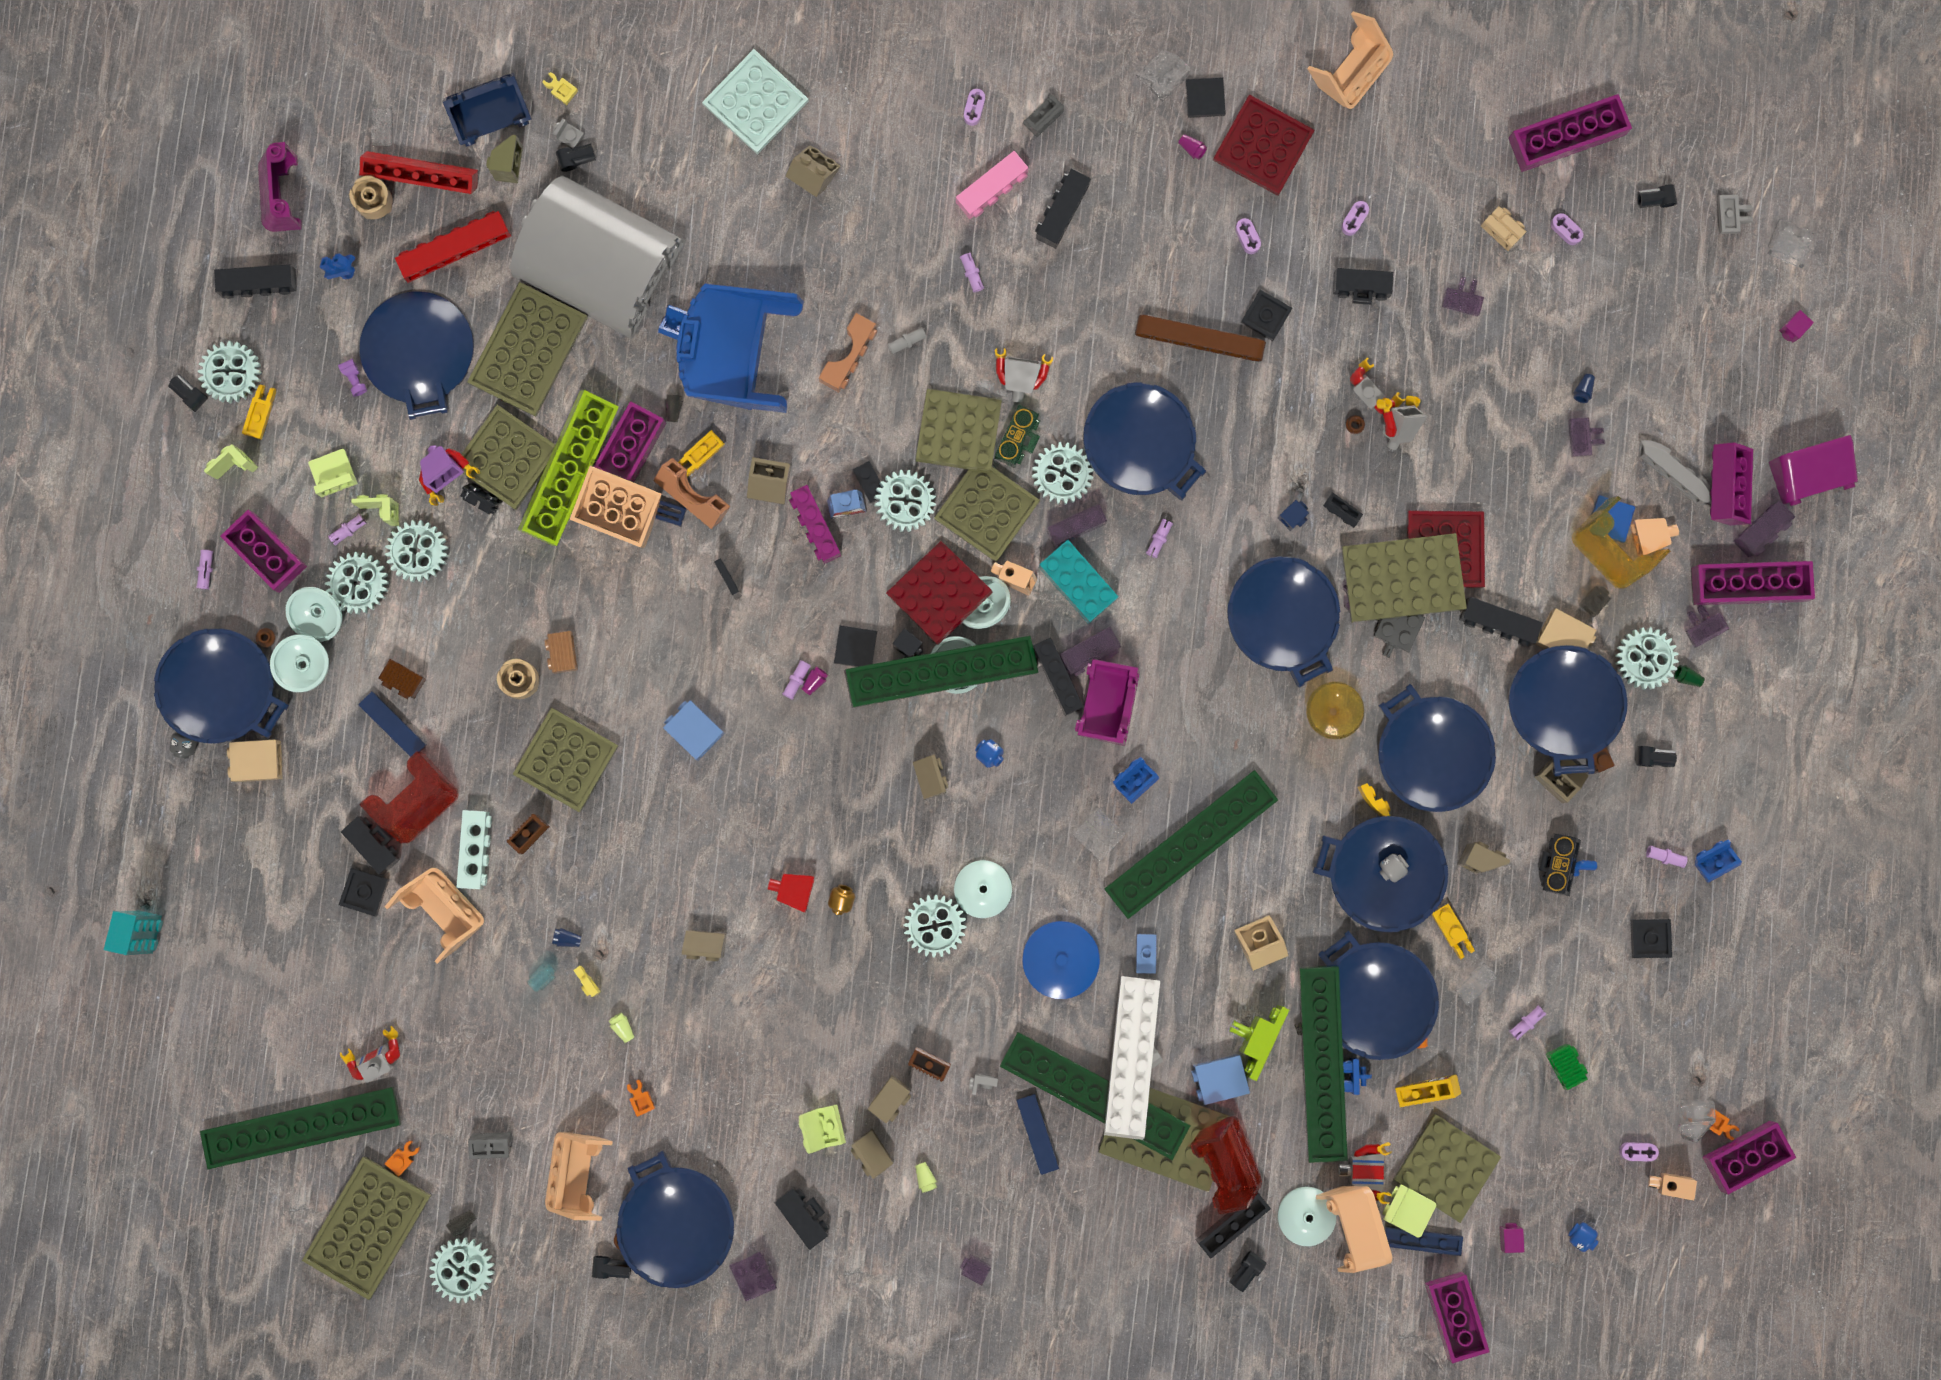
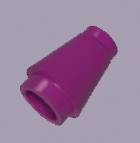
M1185 134L1178 142L1193 159L1200 160L1207 150L1205 143Z
M816 666L815 669L811 670L801 689L808 695H811L827 681L828 674Z

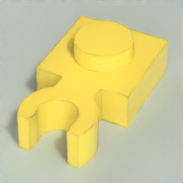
M550 72L549 76L553 81L547 83L543 80L544 86L548 89H553L551 94L565 105H568L578 92V89L564 78L557 81L556 76Z
M582 965L573 970L583 984L581 988L587 996L595 997L601 992Z

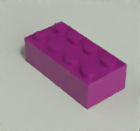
M630 401L594 467L634 483L667 423L663 418Z
M1735 442L1714 444L1712 451L1713 469L1711 471L1712 488L1710 491L1712 498L1710 508L1711 520L1729 526L1751 524L1753 449Z
M249 509L220 536L278 593L282 592L307 567Z
M1768 1121L1704 1155L1702 1158L1720 1191L1730 1194L1794 1160L1796 1156L1779 1124Z
M1458 1272L1425 1282L1424 1284L1447 1359L1453 1364L1489 1353V1347L1467 1275L1463 1272Z

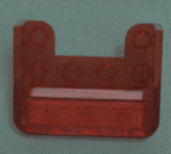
M416 751L407 761V769L416 779L389 804H386L377 795H370L359 804L382 829L398 842L404 844L411 843L459 796L457 788L424 753Z
M1230 1116L1200 1130L1191 1143L1192 1153L1198 1158L1204 1157L1205 1163L1209 1165L1211 1170V1178L1217 1185L1218 1189L1212 1201L1219 1215L1248 1209L1262 1185L1261 1175L1240 1122L1236 1116Z

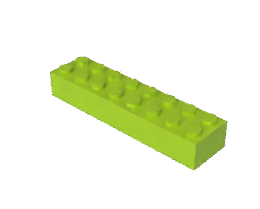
M586 390L579 391L518 527L519 531L552 546L558 545L576 504L588 469L595 462L619 406Z

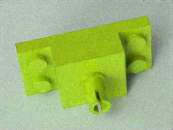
M1277 1005L1276 1008L1273 1007L1268 1017L1270 1021L1255 1016L1250 1028L1235 1020L1233 1021L1232 1025L1239 1029L1230 1027L1229 1032L1245 1038L1239 1051L1253 1057L1245 1065V1076L1255 1081L1258 1080L1289 1009Z

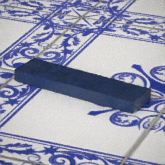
M373 691L358 704L412 759L427 746Z
M1035 1094L1017 1099L1016 1101L1040 1174L1043 1175L1058 1170V1163Z
M1389 1226L1384 1228L1389 1247L1456 1256H1461L1463 1236L1424 1231L1421 1237H1416L1401 1228Z

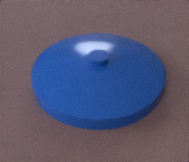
M1056 921L1041 926L1029 937L1023 950L1022 964L1026 978L1038 992L1054 999H1068L1080 995L1094 982L1099 970L1100 955L1094 939L1085 929L1074 923Z

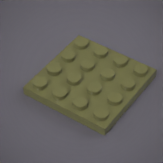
M927 389L916 462L991 473L1002 400Z
M496 405L462 455L470 462L469 465L480 470V474L472 470L471 475L475 479H470L517 510L543 474L555 444L499 405Z
M993 467L991 473L969 469L934 517V520L988 558L997 562L1040 500Z
M551 707L513 775L572 809L581 812L619 745Z
M1433 1114L1393 1180L1434 1201L1436 1208L1461 1223L1501 1159V1156L1443 1118Z

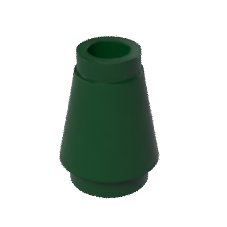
M1679 665L1674 673V679L1678 683L1700 688L1705 681L1703 676L1687 665Z

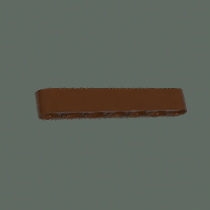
M1148 315L1138 316L1135 335L1138 337L1256 362L1263 360L1266 342L1261 339Z

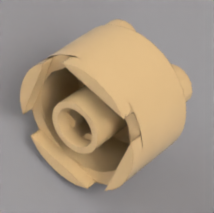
M363 176L354 182V186L349 193L350 201L366 219H379L391 212L392 194L381 180L373 176Z
M511 659L505 662L498 671L497 683L506 695L515 699H525L537 691L539 674L532 664L521 659ZM517 675L522 677L520 683L515 682V679L518 678Z

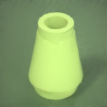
M622 1013L615 1015L609 1020L611 1029L624 1043L634 1038L628 1019Z
M926 1162L916 1165L918 1186L922 1193L937 1188V1181Z

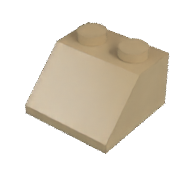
M1270 915L1234 930L1253 971L1288 956L1284 939Z

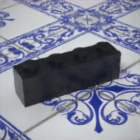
M1072 168L1069 174L1065 172L1061 180L1063 184L1061 189H1056L1052 197L1054 200L1052 206H1047L1044 212L1046 217L1043 223L1039 222L1035 229L1037 233L1036 239L1055 249L1058 247L1091 183V178Z
M291 264L214 269L215 292L224 299H231L237 295H241V297H252L253 294L271 296L272 293L288 295L291 292L297 291L296 269Z
M1473 597L1466 599L1467 609L1462 611L1459 619L1464 622L1465 626L1471 628L1477 626L1482 628L1484 633L1499 634L1501 639L1511 641V639L1516 640L1519 645L1524 647L1536 644L1543 622Z
M1051 637L1033 645L1034 652L1064 716L1082 709L1083 704Z
M1255 1190L1195 1240L1211 1259L1271 1210V1208Z

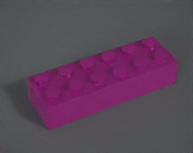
M1617 94L1515 130L1508 139L1522 173L1626 136L1632 129L1620 96Z
M1813 561L1700 564L1691 568L1693 605L1808 602L1815 599Z

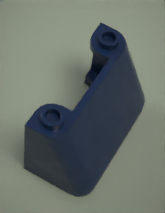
M514 73L445 97L442 101L460 146L464 144L466 147L476 143L475 140L480 136L513 124H518L519 127L528 125L529 120H532Z

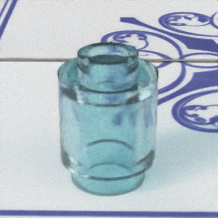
M541 964L529 976L527 983L535 992H539L556 978L554 975L556 971L550 964Z

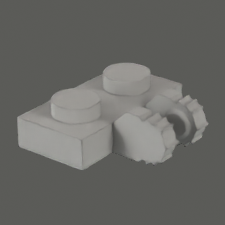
M1719 195L1717 197L1720 234H1738L1741 232L1740 224L1753 222V217H1740L1739 212L1752 211V205H1739L1738 195Z

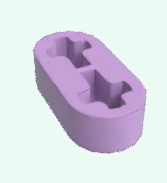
M973 89L968 95L964 110V121L970 126L977 125L982 115L985 94L980 89ZM979 95V98L982 100H978L977 105H974V98L972 97ZM973 109L975 110L976 117L970 120L968 115H971Z
M1358 201L1353 205L1341 226L1342 232L1345 235L1352 236L1358 231L1369 212L1367 203ZM1362 207L1364 213L1361 212L1359 217L1355 216L1357 209ZM1352 220L1356 221L1353 228L1348 230L1347 224H1350Z
M1560 213L1551 220V228L1569 245H1576L1582 240L1583 231L1567 215ZM1558 221H1564L1562 225L1557 226ZM1574 232L1577 233L1576 238H1570Z
M1246 218L1239 220L1235 231L1246 253L1255 254L1260 249L1261 241L1253 223ZM1242 224L1248 226V235H1246L1244 230H1240ZM1248 238H1250L1252 243L1256 242L1255 249L1248 247Z
M1627 1142L1622 1144L1619 1150L1621 1157L1629 1161H1654L1659 1154L1658 1148L1651 1143ZM1629 1146L1630 1149L1637 1150V1153H1631L1630 1157L1625 1153ZM1649 1147V1149L1653 1150V1154H1650L1648 1157V1155L1641 1153V1150H1648Z

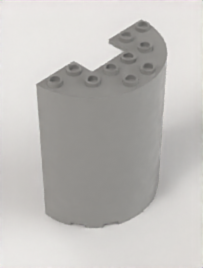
M560 176L548 185L538 200H533L529 215L523 218L521 222L523 227L515 244L509 266L511 274L522 282L632 339L650 307L648 300L663 273L668 274L686 240L571 179Z

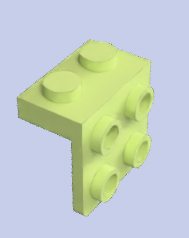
M837 1105L817 1108L799 1115V1127L802 1130L803 1144L808 1154L826 1147L846 1143Z
M1402 1184L1400 1187L1396 1186L1391 1195L1394 1198L1391 1205L1387 1204L1382 1213L1385 1215L1383 1220L1416 1237H1421L1436 1208V1203Z

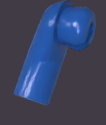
M1588 860L1577 862L1574 877L1580 875L1579 870L1595 871L1597 869V862Z

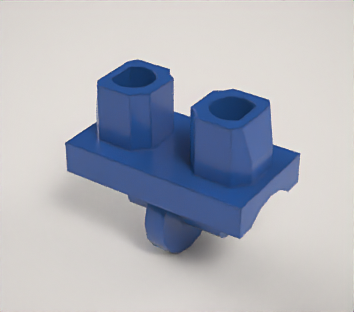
M339 253L333 259L328 257L322 258L320 268L325 271L324 277L328 280L342 277L345 280L351 279L355 271L351 264L355 257L353 255L343 256Z
M1350 1058V1061H1343L1344 1073H1350V1080H1344L1345 1092L1360 1095L1359 1079H1361V1086H1367V1079H1371L1372 1074H1366V1066H1360L1361 1074H1359V1059Z

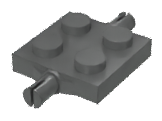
M1415 615L1382 619L1374 634V637L1382 640L1387 645L1382 655L1390 658L1394 648L1409 653L1425 617Z

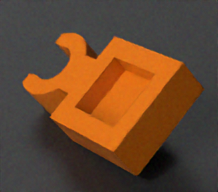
M641 1080L636 1081L638 1084L637 1089H633L631 1084L627 1085V1090L634 1095L629 1100L637 1117L655 1109L649 1092H642L641 1090L643 1087Z
M1713 1108L1710 1109L1701 1124L1719 1136L1723 1132L1724 1136L1730 1140H1734V1137L1730 1136V1130L1734 1129L1738 1132L1740 1130L1737 1126L1728 1124L1730 1119Z
M412 1140L404 1145V1151L400 1148L397 1149L385 1162V1165L398 1177L414 1162L410 1156L416 1155L420 1151L419 1147L415 1151L409 1149L413 1142Z

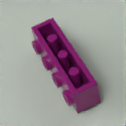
M808 485L790 492L792 497L789 499L793 510L797 508L800 515L797 518L801 526H806L808 532L805 534L810 544L814 542L817 548L814 550L818 561L822 559L823 563L826 564L841 557V553Z

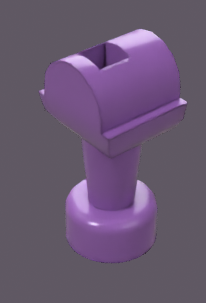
M353 359L338 365L341 373L349 379L353 386L351 388L353 397L367 392L365 384H360L357 375L360 372Z

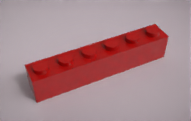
M369 151L360 156L359 175L373 176L378 179L472 194L478 186V170Z
M489 212L480 220L474 219L462 228L456 227L452 229L449 234L438 235L429 243H420L411 251L406 250L399 253L395 260L403 278L409 283L511 237L500 212Z

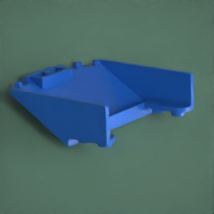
M704 284L695 299L693 298L690 302L691 305L687 313L684 314L677 339L679 377L686 395L692 398L748 410L757 409L786 413L787 401L784 397L755 393L767 314L799 315L803 310L804 301L794 293Z

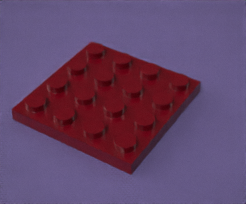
M1249 94L1216 152L1213 161L1279 196L1315 130Z
M1407 511V539L1456 534L1464 588L1485 587L1484 511Z
M942 541L886 592L937 645L993 593L992 589Z

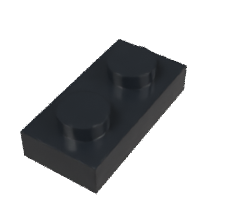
M868 461L854 468L853 472L871 504L877 501L874 496L880 495L876 489L882 487L879 484L880 480L873 466Z
M1333 492L1323 505L1330 513L1335 514L1344 523L1353 528L1363 516L1360 511Z

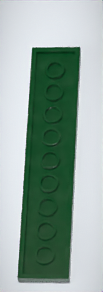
M1031 635L844 670L852 708L1039 673Z
M1253 770L1105 887L1104 890L1127 919L1131 918L1278 801L1277 797L1258 773Z
M1339 967L1299 968L1308 1162L1348 1161Z
M1017 1032L1000 1067L1105 1124L1109 1081ZM1148 1102L1145 1137L1143 1140H1134L1173 1161L1191 1125Z
M394 1087L202 1130L200 1135L207 1170L400 1126L401 1120Z

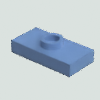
M1137 934L1136 973L1156 974V935Z

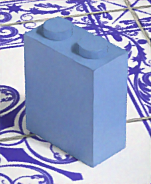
M690 700L688 703L686 701L678 707L679 712L675 716L671 715L664 722L666 725L663 728L699 761L725 733Z
M1239 1054L1193 1065L1194 1070L1191 1071L1194 1082L1198 1083L1199 1087L1196 1090L1197 1097L1204 1105L1250 1094Z

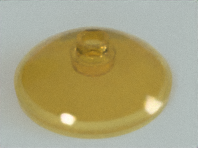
M1342 682L1325 683L1315 689L1310 695L1306 706L1307 719L1313 730L1322 737L1343 739L1352 735L1360 727L1364 718V704L1358 692L1351 686ZM1331 708H1334L1336 710L1335 715H1332L1330 713Z

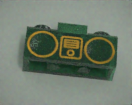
M1018 405L994 459L1015 468L1017 464L1021 465L1025 454L1022 453L1023 451L1030 454L1033 453L1040 438L1039 435L1032 432L1033 430L1037 431L1041 422L1038 419L1039 413ZM1027 436L1031 437L1028 446H1025L1024 442Z

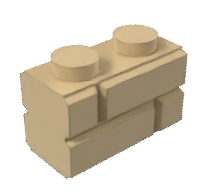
M1498 206L1482 223L1481 227L1504 249L1509 251L1527 231L1524 230L1525 226L1520 221H1515L1510 217L1511 213L1506 208Z

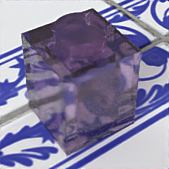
M970 1254L968 1258L964 1257L959 1268L962 1269L961 1275L982 1286L991 1269V1265Z

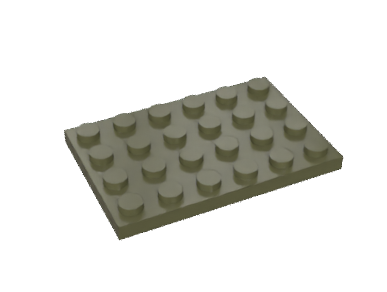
M519 282L467 383L536 417L588 316Z
M1456 534L1341 547L1351 623L1467 609Z
M1150 1087L1149 1103L1191 1125L1173 1161L1132 1138L1108 1135L1103 1136L1098 1152L1209 1192L1234 1117Z
M362 1157L302 1261L370 1300L432 1195L405 1179L398 1177L369 1158Z

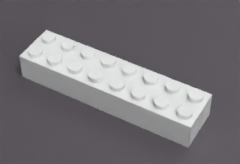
M1121 976L1104 1135L1143 1140L1145 1137L1160 981Z

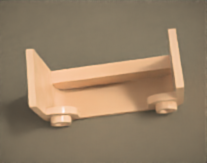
M1354 11L1351 13V16L1358 26L1351 36V43L1354 49L1336 72L1332 74L1329 71H1323L1311 66L1307 68L1319 89L1340 105L1349 109L1357 105L1393 57V50L1375 18Z
M430 868L400 888L385 906L386 909H389L399 901L409 909H416L421 906L446 934L440 939L444 951L435 960L437 964L456 951L484 923V918L444 873L437 868Z
M558 1132L555 1135L545 1206L548 1211L573 1220H602V1216L592 1213L594 1202L589 1195H586L591 1156H597L602 1150V1145H612L613 1141L596 1136Z
M1340 1186L1316 1195V1199L1327 1200L1326 1206L1334 1215H1339L1350 1253L1345 1254L1344 1266L1338 1267V1272L1355 1273L1385 1266L1392 1262L1391 1250L1376 1200L1369 1187Z

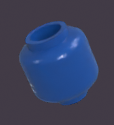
M992 739L982 740L975 749L976 758L987 768H991L994 765L997 767L1004 760L1002 757L1004 753L1003 748Z
M1584 1222L1576 1223L1568 1234L1570 1237L1569 1242L1581 1252H1586L1588 1249L1593 1251L1599 1242L1596 1240L1598 1236L1597 1231Z

